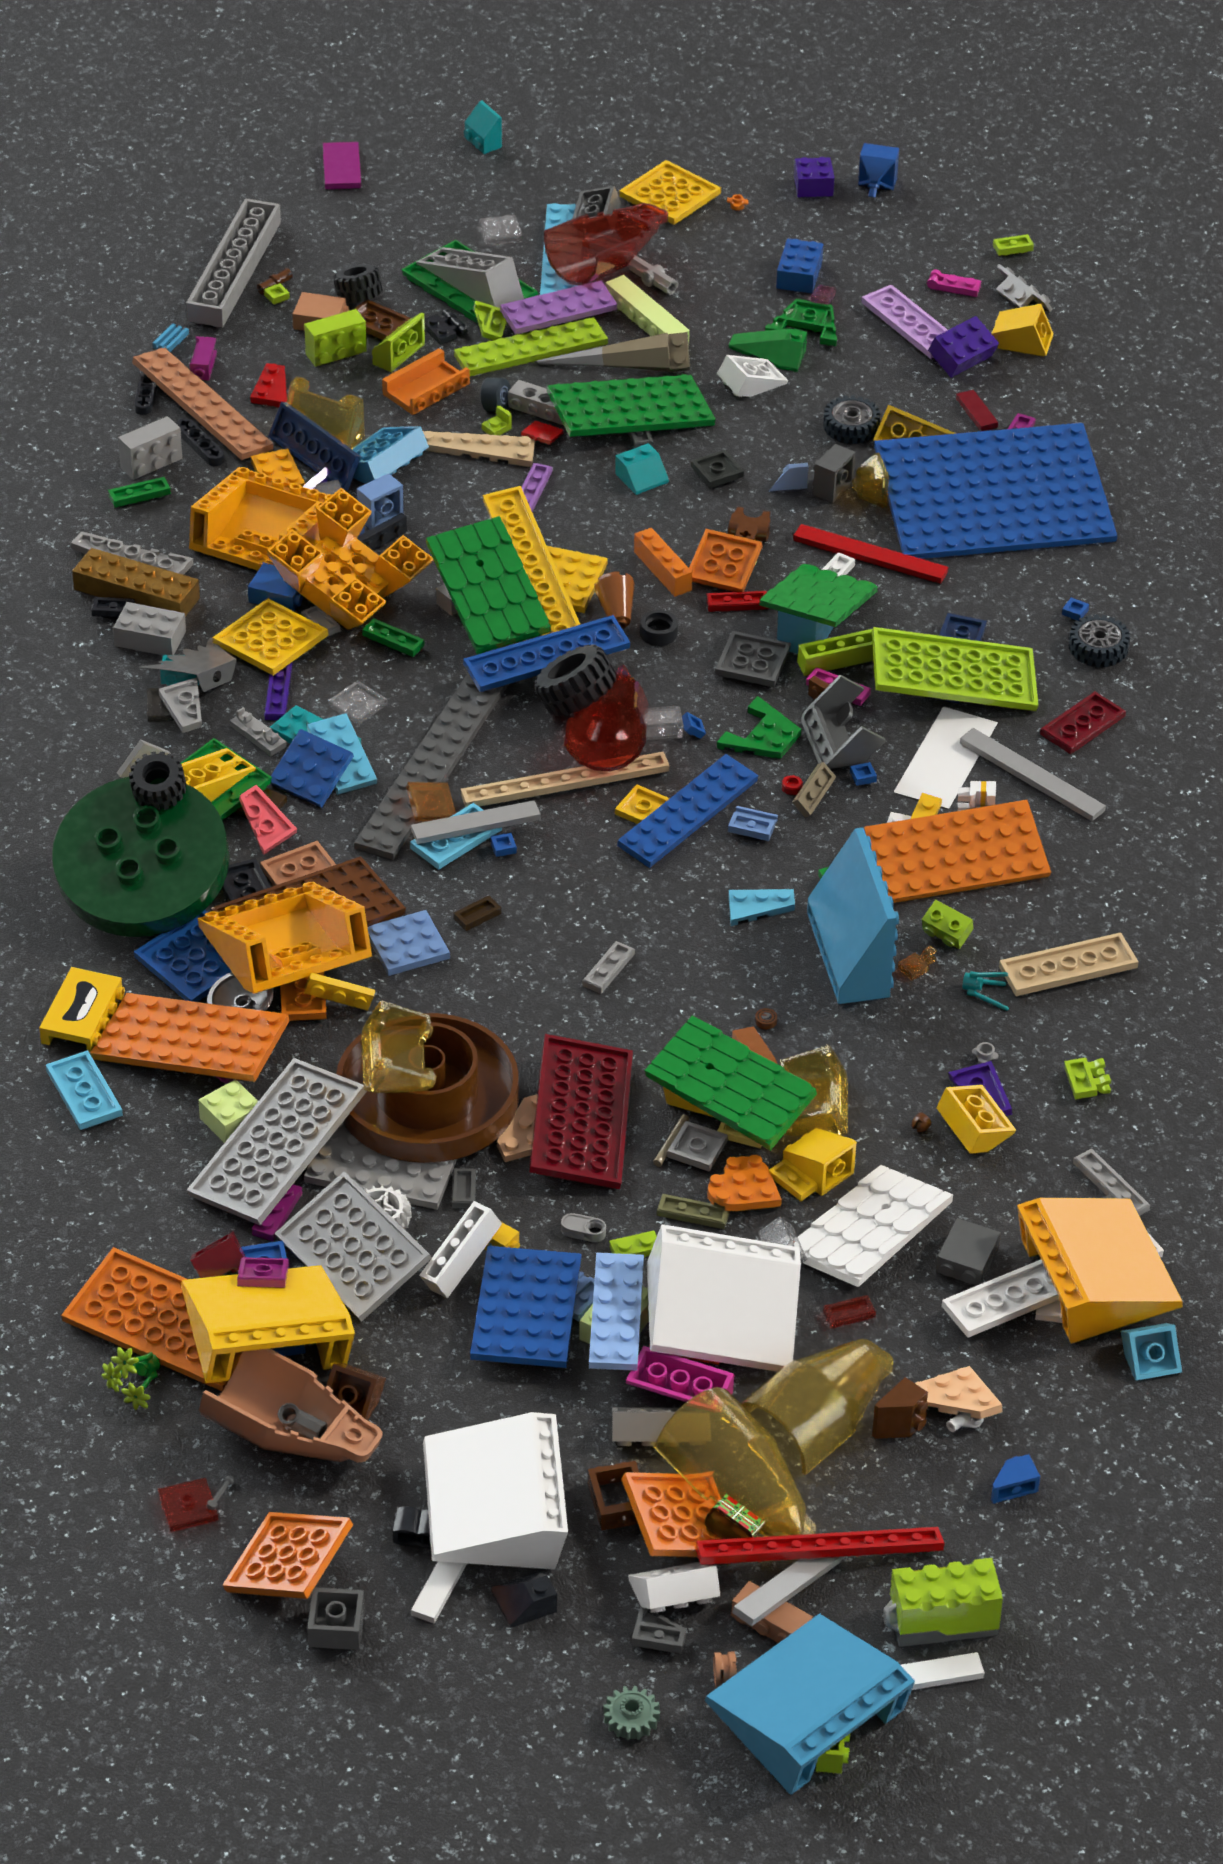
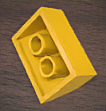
M983 1085L946 1087L936 1107L969 1153L989 1152L1016 1131Z

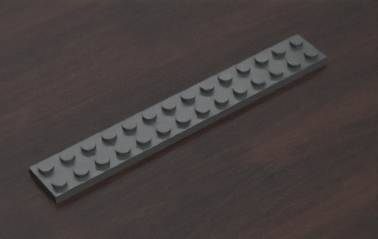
M467 673L355 840V849L391 860L395 859L412 833L411 825L417 824L509 684L479 692L471 676Z

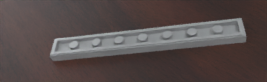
M972 728L960 738V744L1090 821H1094L1105 811L1106 805L975 728Z

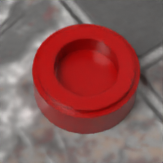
M790 775L782 780V791L788 795H797L803 787L802 779L797 776Z

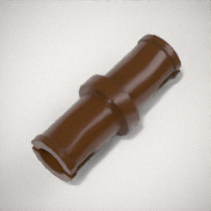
M285 268L276 275L272 274L269 276V279L257 285V289H260L258 292L264 295V289L277 284H283L292 279L293 274L288 275L292 272L290 269Z

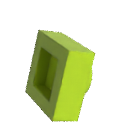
M281 284L264 289V296L273 305L290 299L289 292Z

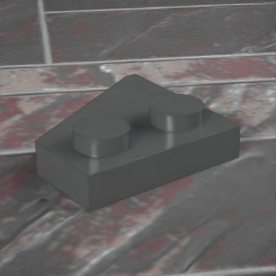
M640 1606L631 1646L682 1654L686 1629L670 1622L669 1619L662 1615H659L657 1618L648 1613L647 1608Z

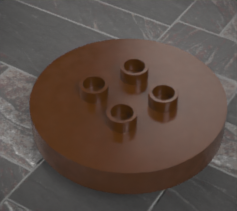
M439 1013L409 1014L376 1024L351 1042L341 1056L336 1071L337 1075L363 1084L367 1089V1092L343 1121L345 1127L366 1147L387 1157L419 1163L444 1162L459 1159L480 1151L504 1133L513 1120L518 1106V1068L508 1046L486 1027L454 1015Z

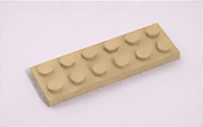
M1116 933L1000 960L999 968L1002 972L1008 973V976L1005 978L1015 996L1135 969L1138 968V960L1122 933Z

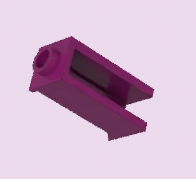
M195 336L196 346L190 363V371L201 380H210L217 355V350H214L216 338Z

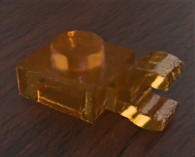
M929 946L920 956L915 952L899 961L898 969L911 980H914L929 971V964H933L937 960L933 956V954L937 953V950Z

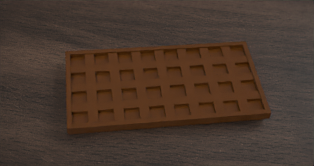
M360 856L212 907L210 911H224L228 906H240L247 900H260L267 894H280L287 888H300L307 882H315L364 906L367 927L405 915L406 907Z

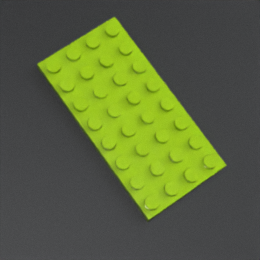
M873 627L872 645L876 690L1037 711L1038 696L1033 648Z

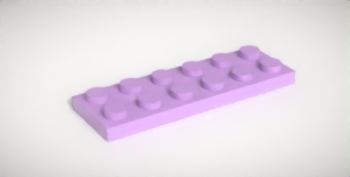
M892 285L862 297L861 303L926 356L930 359L933 358L928 349L936 336L947 331L944 326Z

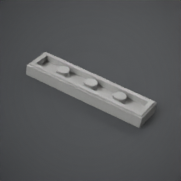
M1092 1148L1074 1157L1073 1164L1106 1196L1110 1194L1113 1199H1131L1139 1216L1150 1210V1204Z

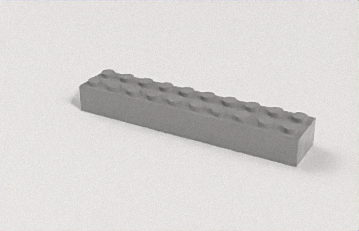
M251 199L243 201L186 302L188 322L214 327H223L281 223L280 204Z

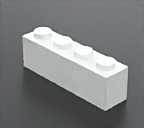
M475 1201L471 1204L419 1275L430 1290L446 1298L450 1296L502 1225L494 1212Z

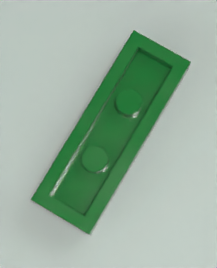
M165 477L108 490V496L114 508L171 494L170 486Z
M374 618L362 629V636L412 657L425 646L424 639Z

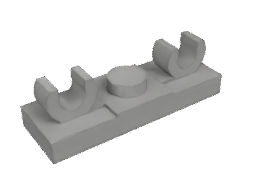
M244 707L237 710L236 717L230 720L231 727L269 756L287 747L286 741L278 733H274L271 728L254 718L252 713L245 711Z

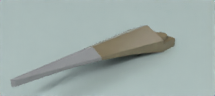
M687 332L664 333L541 359L537 363L539 365L605 366L666 372L690 370Z

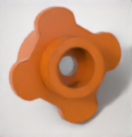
M735 194L732 198H727L731 209L736 211L744 209L745 205L748 204V200L744 199L741 194Z

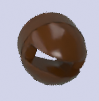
M919 1112L912 1119L911 1124L912 1128H916L918 1133H923L928 1130L932 1122L926 1114Z

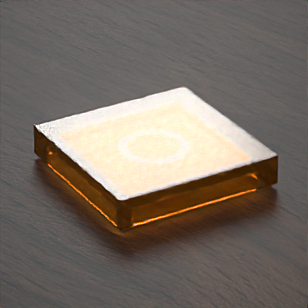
M408 782L406 788L415 821H433L456 814L448 783Z

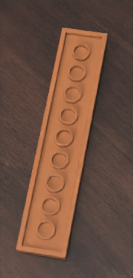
M160 348L133 357V364L146 374L147 377L155 382L156 385L241 460L273 450V442L166 348Z

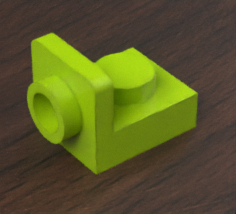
M498 406L496 407V416L483 422L482 430L489 435H502L512 429V415L508 410Z

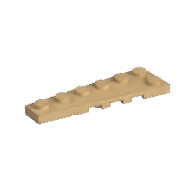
M423 431L429 446L426 451L448 453L457 456L464 453L476 459H479V456L489 457L490 461L497 462L498 459L508 460V464L532 467L535 441L527 436Z

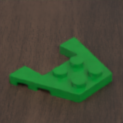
M795 299L783 310L781 316H776L773 319V323L765 327V331L785 329L786 326H793L796 329H809L813 332L820 331L822 332L820 344L835 347L837 345L833 305Z
M757 696L748 706L747 713L762 718L759 724L745 739L726 731L717 741V748L722 750L725 747L734 748V752L741 753L744 750L754 751V755L781 759L801 736V728Z

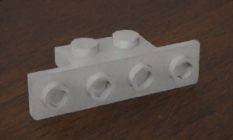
M1000 264L997 266L1002 276L1006 278L996 288L999 294L1018 308L1026 307L1032 300H1035L1037 303L1042 304L1049 312L1052 311V307L1049 304L1051 301L1046 295L1038 294V290L1033 285L1028 286L1026 281L1021 276L1016 277L1009 267L1005 269Z

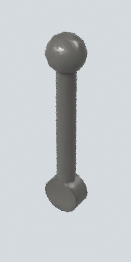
M226 1476L225 1483L213 1500L208 1501L206 1506L209 1510L216 1509L219 1498L226 1488L234 1483L233 1476Z

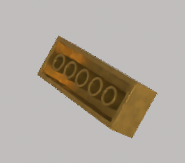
M91 548L72 571L74 590L97 597L135 599L136 604L185 613V617L200 599L199 579L95 548Z

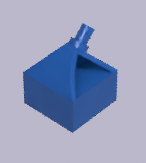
M863 144L860 153L858 185L870 188L868 197L876 198V192L879 188L894 190L898 172L899 148Z

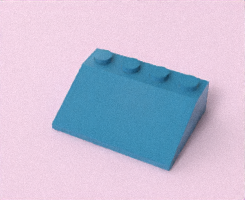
M421 426L383 427L353 447L352 450L361 456L353 478L362 483H369L388 473L390 475L397 472L396 469L408 465L411 459L421 456L423 451L429 448Z

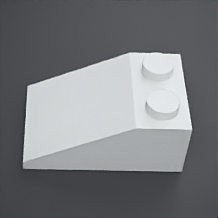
M726 355L717 373L722 382L732 389V393L738 397H752L785 385L788 382L768 359Z

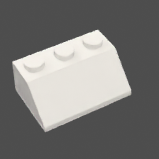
M699 1562L628 1575L629 1582L640 1606L650 1609L652 1613L665 1611V1606L674 1605V1608L688 1607L689 1602L697 1601V1604L710 1603L713 1597L720 1596L717 1566L700 1565Z

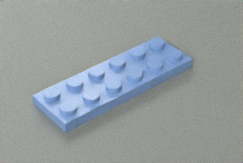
M596 1253L589 1368L637 1371L644 1255Z

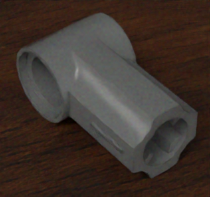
M286 1403L278 1410V1418L287 1431L299 1432L300 1435L313 1440L314 1437L321 1438L328 1427L326 1422L298 1409L295 1404ZM296 1414L293 1420L286 1421L289 1415Z

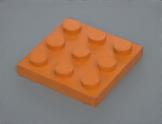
M705 529L689 567L692 571V582L733 592H744L763 547L762 542Z

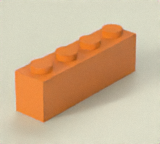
M652 528L635 533L634 553L672 595L676 597L692 591V571Z

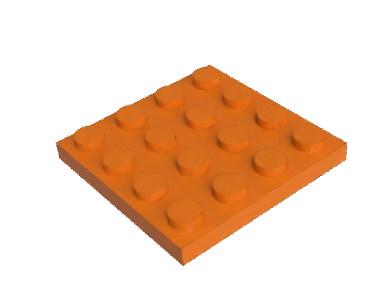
M624 1473L622 1482L650 1556L698 1557L695 1550L696 1541L722 1539L709 1530L704 1523L710 1509L722 1499L713 1475Z
M269 1512L223 1583L225 1591L308 1599L352 1528L353 1523L350 1518Z

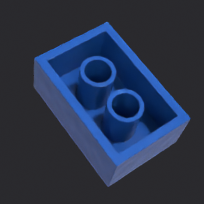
M787 239L777 269L776 288L813 293L822 265L823 243Z

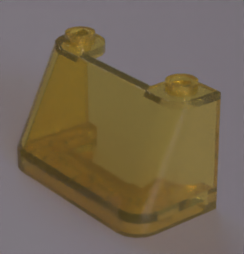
M296 376L290 383L286 402L350 449L355 447L364 437L363 399L354 395H346L340 401H336L309 392L308 380Z
M380 1000L366 1021L361 1035L365 1091L371 1093L427 1091L434 1086L436 1075L433 1069H425L423 1043L426 1039L430 1038L433 1031L430 1015Z
M823 1046L781 1059L780 1066L784 1067L787 1072L809 1082L812 1087L816 1088L817 1095L791 1125L785 1135L803 1136L815 1128L841 1136L847 1135V1074L831 1046Z

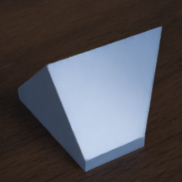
M808 463L788 464L783 468V474L769 491L806 489Z

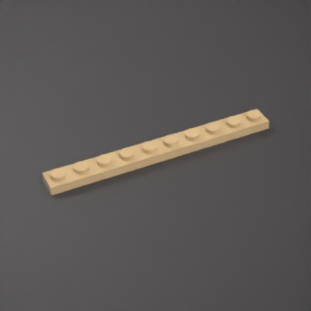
M664 752L462 788L461 797L465 807L472 803H475L477 806H485L668 772L669 763Z

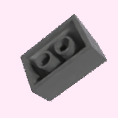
M615 185L580 191L571 221L572 225L586 233L592 230L605 236L612 235L621 205Z

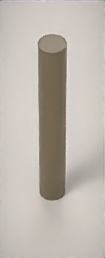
M687 1115L680 1117L654 1159L653 1164L655 1166L661 1167L667 1157V1151L685 1121L690 1120Z

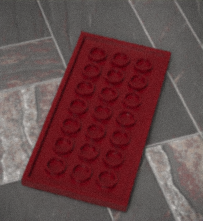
M544 1035L530 1158V1173L620 1189L633 1050L555 1035Z

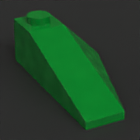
M779 329L733 334L729 348L747 356L755 355L760 359H768L774 363L776 368L797 372L806 352L807 332L800 331L799 329Z

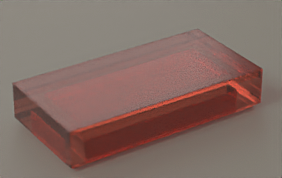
M868 1295L823 1306V1313L831 1329L876 1317V1311Z

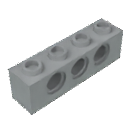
M518 380L508 391L509 408L563 425L546 388Z

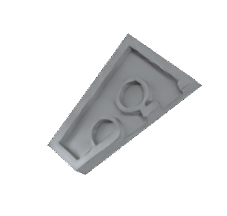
M197 678L159 689L160 698L182 733L202 727Z

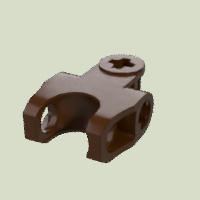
M737 507L731 515L728 534L767 542L770 535V511H763L761 516L754 518L744 514V507Z

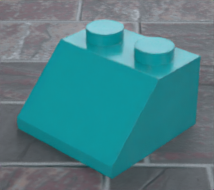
M480 101L464 122L465 130L463 133L468 141L483 154L502 148V117L485 102Z
M649 443L616 455L615 474L635 495L669 483L661 457Z

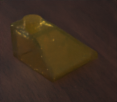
M878 452L855 471L852 487L853 490L857 491L859 498L882 508L887 507L889 475Z

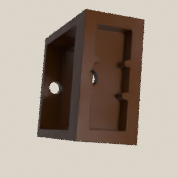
M636 1461L588 1469V1488L601 1530L638 1524L630 1502L605 1506L599 1485L622 1482L625 1472L639 1473Z

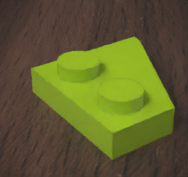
M475 301L474 310L482 337L490 340L502 338L507 321L502 315L500 308Z

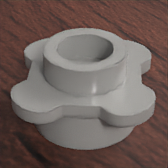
M982 1042L977 1048L972 1050V1054L978 1058L980 1064L997 1060L999 1056L995 1052L994 1046L988 1042Z

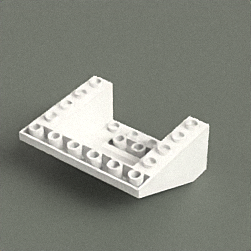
M661 1224L647 1261L650 1351L790 1374L793 1365L801 1266L799 1247Z
M531 1412L425 1436L423 1449L432 1561L555 1569L568 1534L556 1414Z

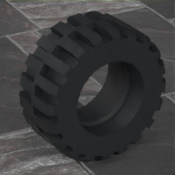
M593 644L584 645V647L580 646L566 652L562 656L560 655L556 660L550 662L546 668H543L536 677L534 688L550 714L558 717L567 716L589 707L590 704L597 702L600 697L608 693L607 691L613 687V683L616 681V671L601 647Z

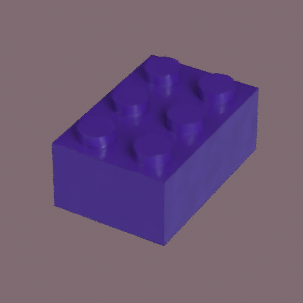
M974 316L936 336L928 351L952 378L992 357L999 342L978 317Z

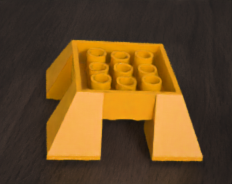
M340 488L316 509L320 536L319 543L315 546L292 529L270 547L266 553L288 585L348 630L362 625L386 603L383 599L384 597L408 584L434 560L428 553L404 535L380 556L357 539L372 511Z

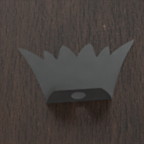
M211 637L206 647L198 645V651L183 649L185 656L168 655L167 657L173 661H159L162 664L140 666L138 668L195 674L198 677L202 690L205 692L231 681L236 658L224 651L219 645L214 644ZM216 671L221 672V679L218 682L213 681V675Z

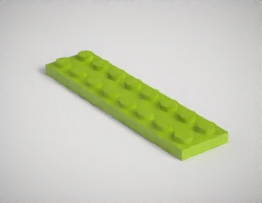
M593 317L511 337L499 338L489 342H482L476 345L464 346L454 349V357L462 369L467 367L470 369V376L607 345L608 338Z

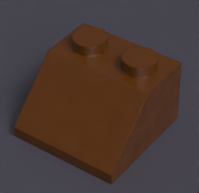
M338 1363L332 1366L327 1386L333 1390L332 1394L337 1399L346 1401L368 1421L380 1401L386 1378L344 1363Z
M904 1377L875 1404L872 1437L875 1439L911 1437L916 1431L922 1430L927 1421L925 1417L928 1408V1392Z

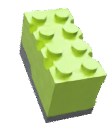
M976 1559L971 1564L963 1565L960 1561L951 1562L947 1567L938 1568L935 1564L925 1565L922 1570L915 1571L910 1567L892 1569L889 1603L883 1608V1617L886 1627L895 1630L898 1646L904 1647L997 1636L999 1634L1003 1596L993 1559Z

